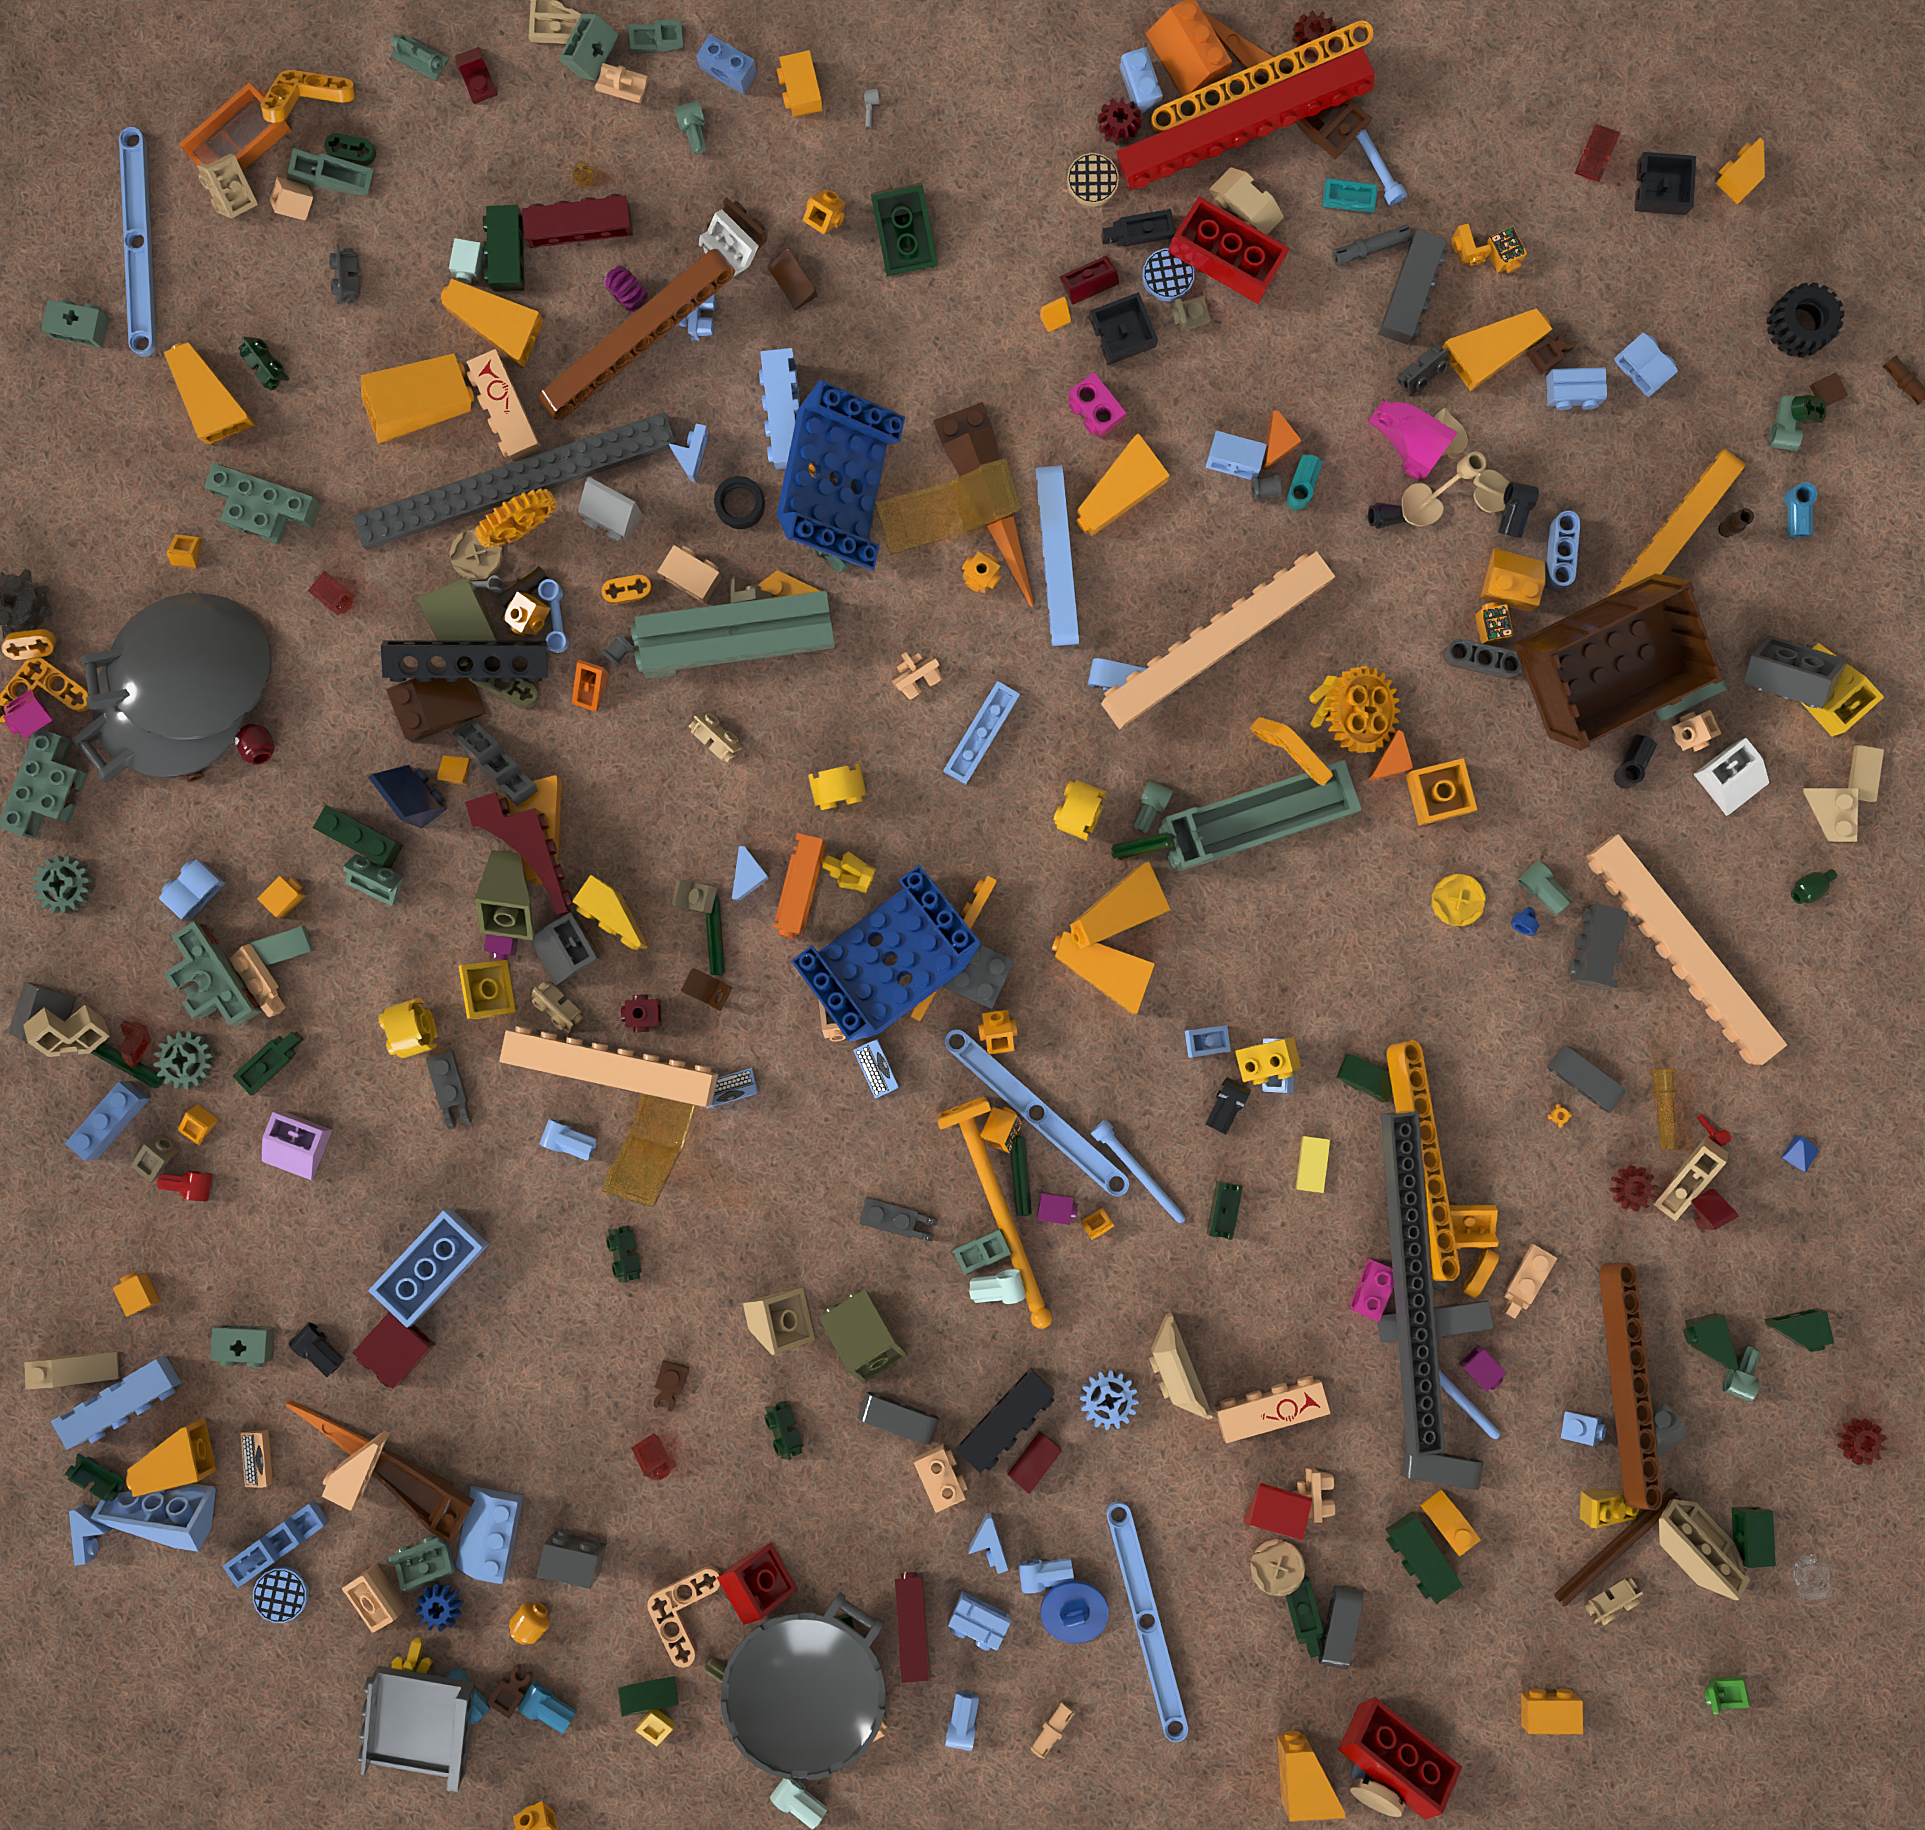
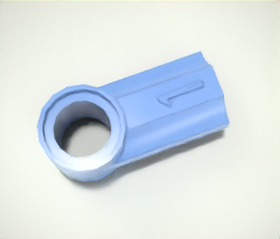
M549 1119L539 1145L553 1151H563L588 1161L594 1151L597 1139L573 1130L567 1124L561 1125L559 1121Z
M1071 1558L1043 1562L1040 1559H1033L1031 1563H1027V1560L1018 1564L1023 1593L1041 1592L1046 1587L1074 1580Z
M956 1691L951 1721L948 1722V1733H946L945 1738L946 1747L972 1751L979 1695L967 1691Z

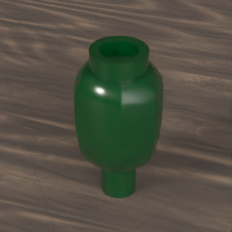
M1830 869L1824 874L1812 872L1805 875L1795 883L1794 889L1791 891L1792 899L1798 904L1815 902L1827 893L1830 882L1837 878V873Z

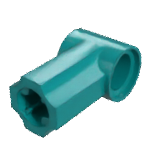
M1302 454L1290 489L1286 495L1287 505L1292 510H1303L1310 502L1323 465V461L1318 457ZM1294 492H1302L1305 495V499L1296 498Z

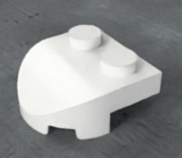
M722 209L714 214L708 231L700 235L699 246H703L705 254L712 249H719L735 269L734 276L750 266L759 247Z

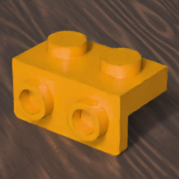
M1449 1205L1457 1249L1462 1247H1477L1480 1249L1498 1247L1499 1241L1495 1234L1498 1214L1496 1205Z

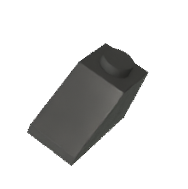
M1666 1403L1653 1412L1658 1458L1688 1436L1684 1423Z

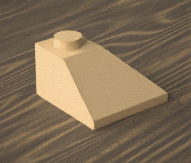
M804 1288L772 1294L743 1303L749 1331L771 1355L815 1340Z

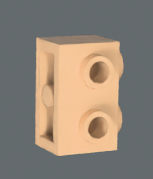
M673 545L657 573L665 581L706 605L722 579L717 571L719 567L706 559L704 562L696 559V553L685 546L680 549Z
M943 1444L914 1457V1465L936 1513L966 1500L965 1491L968 1490V1486L962 1474L957 1476L953 1467L957 1465V1461L951 1449L946 1451Z

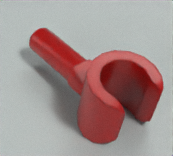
M1702 1113L1696 1117L1710 1134L1709 1139L1720 1147L1731 1141V1136L1727 1130L1717 1132Z

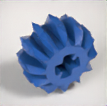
M435 1583L433 1589L426 1587L423 1590L424 1595H420L417 1598V1603L421 1606L415 1609V1613L423 1614L419 1624L427 1621L429 1622L428 1630H432L436 1625L439 1632L443 1631L446 1626L450 1628L454 1626L455 1619H459L462 1615L458 1608L463 1605V1601L455 1600L459 1595V1591L456 1590L451 1594L449 1592L451 1584H447L443 1590L440 1583ZM436 1603H440L439 1607L443 1606L444 1610L442 1612H439L440 1608L436 1610L434 1606Z

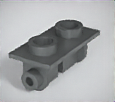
M336 244L334 253L329 255L330 269L335 270V279H331V293L336 295L337 304H340L341 298H346L347 302H357V297L360 296L358 277H348V273L357 274L358 272L357 254L354 253L352 248H344L343 251H340L339 244Z
M1439 345L1430 347L1417 359L1422 365L1421 367L1413 362L1399 373L1400 377L1397 378V381L1403 387L1405 385L1408 386L1410 397L1417 391H1422L1437 374L1440 375L1445 372L1450 364L1448 348L1443 350Z

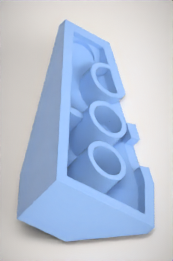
M190 1483L181 1485L179 1490L166 1491L165 1489L136 1497L132 1496V1491L121 1492L113 1502L109 1500L105 1502L101 1499L91 1516V1520L173 1548L199 1552L212 1528L216 1489L214 1486Z

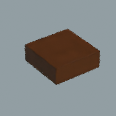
M1837 373L1831 374L1810 385L1814 396L1822 398L1826 403V407L1848 396Z

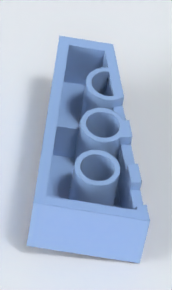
M792 348L760 351L762 369L759 370L761 386L764 385L765 395H762L763 411L768 412V420L764 421L766 437H771V446H767L769 462L774 463L776 470L786 469L797 412L800 408L797 368Z
M166 1355L155 1359L123 1378L121 1383L118 1382L99 1392L100 1396H95L73 1408L74 1411L50 1421L66 1450L88 1440L90 1444L106 1436L104 1430L111 1426L114 1430L129 1422L127 1416L134 1412L138 1416L152 1408L151 1402L159 1397L160 1401H163L175 1394L174 1388L182 1382Z

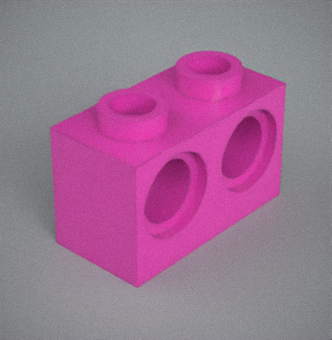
M1095 372L1069 391L1068 405L1076 415L1080 413L1085 419L1084 425L1091 435L1096 433L1101 439L1125 420L1126 411ZM1089 393L1094 399L1090 402H1085L1080 398V395ZM1100 413H1105L1109 416L1110 420L1100 422L1096 416Z
M32 689L4 706L6 715L3 718L6 725L14 735L20 733L24 739L52 721L48 709Z
M1368 1258L1349 1308L1354 1312L1380 1322L1394 1287L1392 1267Z

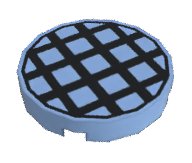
M1161 249L1154 252L1147 259L1142 271V282L1146 291L1150 295L1152 294L1157 297L1156 299L1173 302L1175 299L1183 298L1190 290L1194 281V267L1168 253L1169 249Z
M275 1567L265 1572L257 1580L253 1589V1603L256 1611L264 1619L273 1623H285L296 1618L305 1609L309 1599V1587L307 1582L301 1577L303 1575L298 1570L290 1567Z

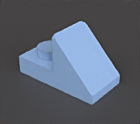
M697 423L694 431H690L688 435L687 446L689 448L669 444L691 482L695 483L709 435L707 427Z
M1227 1025L1185 1031L1189 1058L1231 1051Z
M79 1505L69 1510L75 1566L87 1564L96 1558L98 1541L94 1538V1535L104 1534L114 1529L92 1521L91 1516L94 1511L86 1505Z
M990 1512L985 1515L968 1549L969 1554L990 1547V1550L986 1551L990 1567L996 1566L997 1573L999 1574L1008 1571V1564L992 1513Z

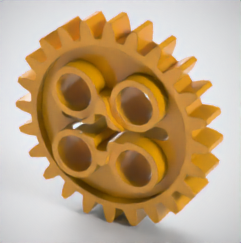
M540 488L536 492L533 489L528 494L523 492L519 496H514L509 502H503V506L500 508H494L495 512L487 514L486 519L480 521L481 525L476 527V537L485 548H494L497 545L501 547L506 542L510 544L530 533L532 529L538 528L537 525L545 523V519L551 517V513L556 511L557 501L547 489L542 490Z
M1369 666L1350 668V671L1342 672V677L1335 678L1337 686L1329 687L1333 696H1326L1331 705L1324 708V710L1330 712V716L1325 720L1332 721L1333 725L1328 730L1337 732L1334 740H1341L1340 747H1348L1349 752H1375L1376 748L1384 747L1383 742H1390L1388 733L1396 732L1392 724L1399 723V720L1394 716L1400 712V709L1395 708V704L1400 699L1393 698V694L1397 689L1389 688L1392 680H1384L1385 673H1377V668H1369Z

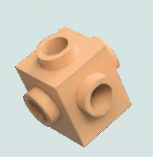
M1711 710L1697 716L1693 711L1680 717L1681 723L1672 727L1674 739L1683 751L1693 747L1694 752L1710 745L1709 739L1722 734Z

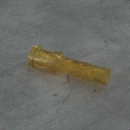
M1675 1068L1650 1069V1074L1654 1076L1655 1089L1652 1092V1096L1654 1099H1657L1660 1150H1666L1667 1148L1668 1150L1678 1149L1673 1100L1677 1095L1673 1082V1074L1676 1072Z

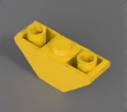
M1593 1488L1581 1491L1580 1519L1590 1527L1600 1528L1636 1519L1639 1509L1627 1506L1623 1490Z

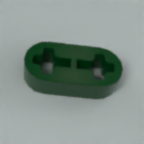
M331 134L324 142L325 150L329 156L358 165L367 166L376 157L373 145L364 138ZM338 142H340L347 149L338 148L337 152H335L332 146H337ZM363 147H365L368 153H364L363 156L360 157L358 152L353 150L362 151Z
M1812 395L1795 396L1791 405V413L1797 421L1807 424L1821 423L1826 417V403L1822 398Z

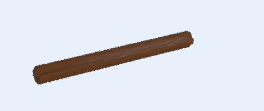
M1669 1488L1662 1494V1503L1659 1509H1646L1554 1594L1558 1602L1563 1606H1567L1659 1521L1670 1500H1681L1680 1495L1672 1488Z

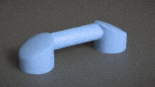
M546 579L540 583L538 593L541 598L549 602V607L551 608L550 615L553 631L546 637L547 648L552 652L561 653L570 644L569 637L564 634L559 603L563 597V590L554 580Z

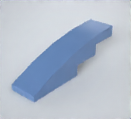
M313 1500L222 1567L238 1589L330 1521L317 1502Z

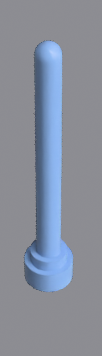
M1364 129L1357 138L1385 186L1384 198L1388 205L1392 206L1402 201L1407 196V192L1402 184H1399L1397 181L1394 182L1367 131Z
M1107 1119L1103 1120L1091 1131L1092 1136L1097 1141L1106 1142L1175 1221L1183 1223L1186 1219L1184 1213L1114 1136L1115 1132L1112 1130L1113 1126Z
M1439 1370L1440 1386L1491 1438H1499L1500 1431Z

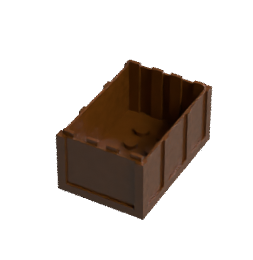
M1655 573L1513 643L1550 739L1581 751L1589 747L1590 743L1620 728L1626 729L1634 725V721L1669 704L1674 705L1682 701L1681 698L1711 683L1717 684L1725 680L1723 671L1719 669L1697 607L1693 595L1695 590L1691 580Z

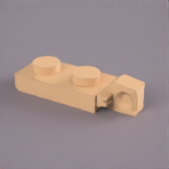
M252 945L242 946L229 958L234 969L238 972L249 992L268 1017L281 1013L286 1007L278 996L277 989L279 986Z
M1531 1244L1505 1289L1504 1297L1509 1300L1502 1312L1515 1319L1522 1308L1527 1309L1532 1304L1557 1260L1555 1256Z

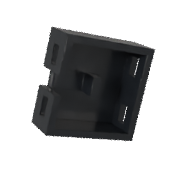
M1644 152L1637 161L1636 181H1641V185L1635 194V211L1687 215L1694 207L1696 156Z
M1139 292L1090 310L1089 320L1096 337L1101 335L1100 348L1107 365L1157 346L1158 339Z

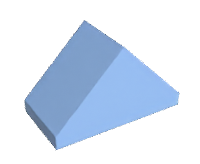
M739 846L732 894V899L736 901L742 900L769 879L768 875L745 846Z

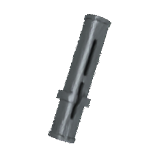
M1405 224L1370 238L1356 239L1352 244L1333 249L1332 255L1334 261H1336L1335 264L1340 266L1355 259L1363 260L1372 253L1412 240L1411 230Z

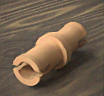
M1061 1702L1049 1722L1045 1721L1043 1724L1044 1729L1033 1746L1030 1747L1031 1751L1038 1757L1045 1759L1056 1740L1062 1738V1731L1076 1712Z

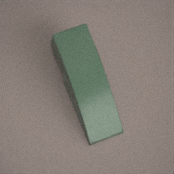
M293 148L287 180L353 195L368 196L373 169L320 153V156Z

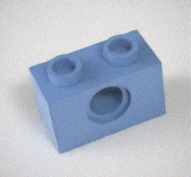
M711 34L708 35L696 55L700 70L743 95L757 75L753 58Z

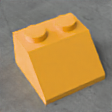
M1493 548L1480 599L1497 602L1502 605L1507 604L1509 607L1532 612L1540 604L1545 585V562Z

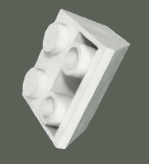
M1747 738L1734 742L1693 774L1726 816L1769 784L1763 758Z

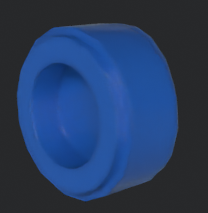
M1526 907L1523 913H1516L1511 920L1512 927L1522 934L1534 935L1539 928V923L1535 920V910L1532 907Z

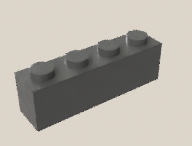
M1416 230L1406 253L1378 335L1407 345L1412 337L1417 338L1422 323L1418 322L1421 313H1426L1431 300L1427 298L1429 289L1434 290L1439 274L1435 273L1437 266H1442L1447 255V250H1444L1446 239Z

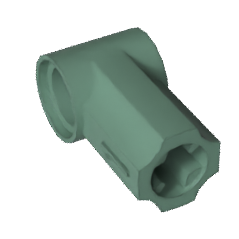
M1782 396L1779 399L1775 424H1773L1769 432L1771 441L1767 442L1768 447L1792 452L1798 450L1803 438V429L1800 428L1801 422L1795 420L1791 413V405L1795 396Z
M1536 860L1517 881L1521 886L1524 885L1527 888L1526 891L1529 894L1536 896L1556 915L1567 907L1573 898L1553 879L1554 875L1549 868Z

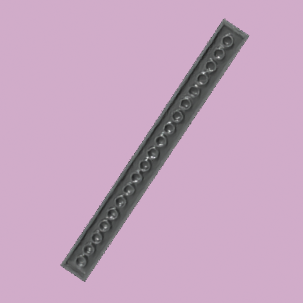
M663 412L354 515L353 519L362 547L369 550L501 506L503 502H509L514 496H519L523 492L528 494L531 490L534 489L536 492L540 488L542 490H549L671 449L669 444H677L668 417Z
M1419 1111L1384 1113L1380 1114L1406 1447L1408 1455L1422 1457L1445 1452Z

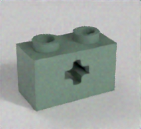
M582 14L558 60L579 78L595 80L600 75L602 63L605 62L607 56L613 51L619 34L597 14Z
M59 299L58 302L48 300L41 331L52 339L103 348L109 317L101 311L100 307L86 303L83 307L66 299Z
M224 1324L213 1327L210 1361H220L219 1365L235 1366L237 1362H247V1367H263L264 1363L273 1360L275 1327ZM240 1342L243 1346H246L245 1351L242 1347H239Z

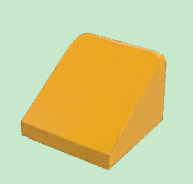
M1061 297L1041 307L1040 317L1048 332L1071 322L1065 297Z
M175 534L167 551L170 564L196 569L201 537Z
M443 755L437 780L467 785L470 758Z
M197 1104L186 1112L178 1131L199 1146L218 1119Z

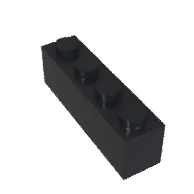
M1030 1367L957 1445V1452L980 1474L984 1469L989 1471L998 1462L999 1458L997 1455L1003 1449L1008 1451L1016 1443L1017 1438L1015 1436L1022 1429L1027 1431L1036 1421L1034 1416L1040 1409L1043 1411L1047 1410L1054 1402V1389Z

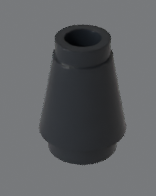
M1377 502L1368 509V523L1371 527L1375 526L1377 529L1407 522L1403 517L1402 506Z

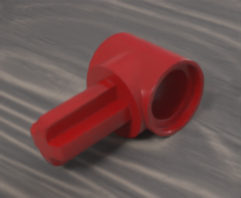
M187 1171L183 1176L162 1173L157 1179V1187L162 1190L180 1192V1195L186 1200L208 1201L213 1174H200L198 1171Z

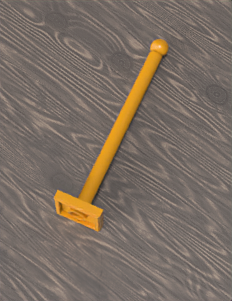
M982 1096L938 1113L936 1115L940 1130L959 1123L998 1228L1001 1230L1012 1253L1009 1255L1014 1269L1020 1270L1026 1293L1025 1299L1032 1312L1031 1322L1036 1328L1044 1329L1051 1324L1052 1314L1047 1308H1044L1045 1303L974 1119L978 1115L991 1111L987 1098Z

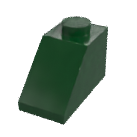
M1814 1308L1764 1319L1767 1326L1796 1345L1808 1349L1810 1352L1821 1351L1825 1349V1345L1834 1344L1827 1311Z
M1713 1313L1685 1320L1687 1328L1684 1329V1336L1689 1345L1691 1344L1694 1349L1733 1371L1739 1369L1725 1316Z

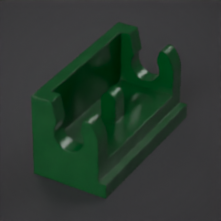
M1216 1181L1206 1234L1228 1240L1233 1239L1243 1186Z
M1731 1507L1733 1542L1742 1559L1743 1566L1747 1568L1776 1566L1773 1511L1770 1509L1759 1510V1507Z

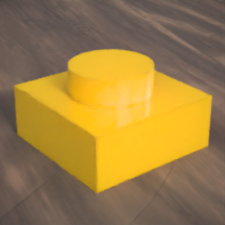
M651 1710L638 1723L635 1731L657 1747L673 1730L675 1722L661 1711Z

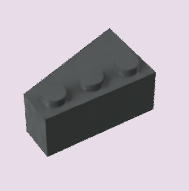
M1598 903L1591 904L1589 908H1585L1581 922L1584 923L1583 932L1578 934L1575 941V949H1578L1576 959L1571 960L1568 968L1571 982L1600 990L1617 988L1618 980L1612 978L1614 965L1619 966L1621 962V957L1616 955L1619 943L1624 942L1628 911Z

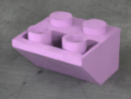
M285 1111L272 1112L262 1139V1162L313 1180L332 1129Z

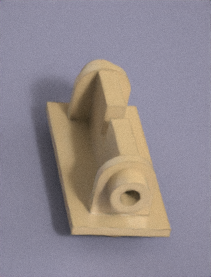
M703 712L695 715V720L689 725V728L692 729L691 733L704 745L710 739L714 741L709 749L721 761L725 760L728 763L735 756L733 753L743 748L738 743V738L732 732L725 731L719 725V720L710 713Z
M545 980L539 985L538 989L536 987L533 989L531 995L533 1004L540 1011L543 1012L545 1010L552 1017L551 1021L558 1029H564L570 1033L573 1023L577 1025L583 1019L580 1015L581 1011L569 999L562 1005L558 1003L564 997V994L552 982L548 983Z
M1624 1578L1621 1582L1609 1588L1614 1597L1611 1601L1605 1592L1588 1600L1589 1604L1585 1608L1590 1616L1596 1614L1597 1619L1594 1621V1624L1601 1621L1603 1625H1606L1617 1618L1615 1612L1624 1607L1626 1611H1629L1641 1603L1638 1598L1643 1595V1592L1636 1595L1634 1590L1637 1586L1631 1578L1628 1580Z

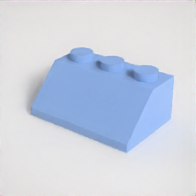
M470 1486L469 1497L474 1499L475 1502L463 1523L455 1568L476 1580L503 1584L510 1573L524 1495Z

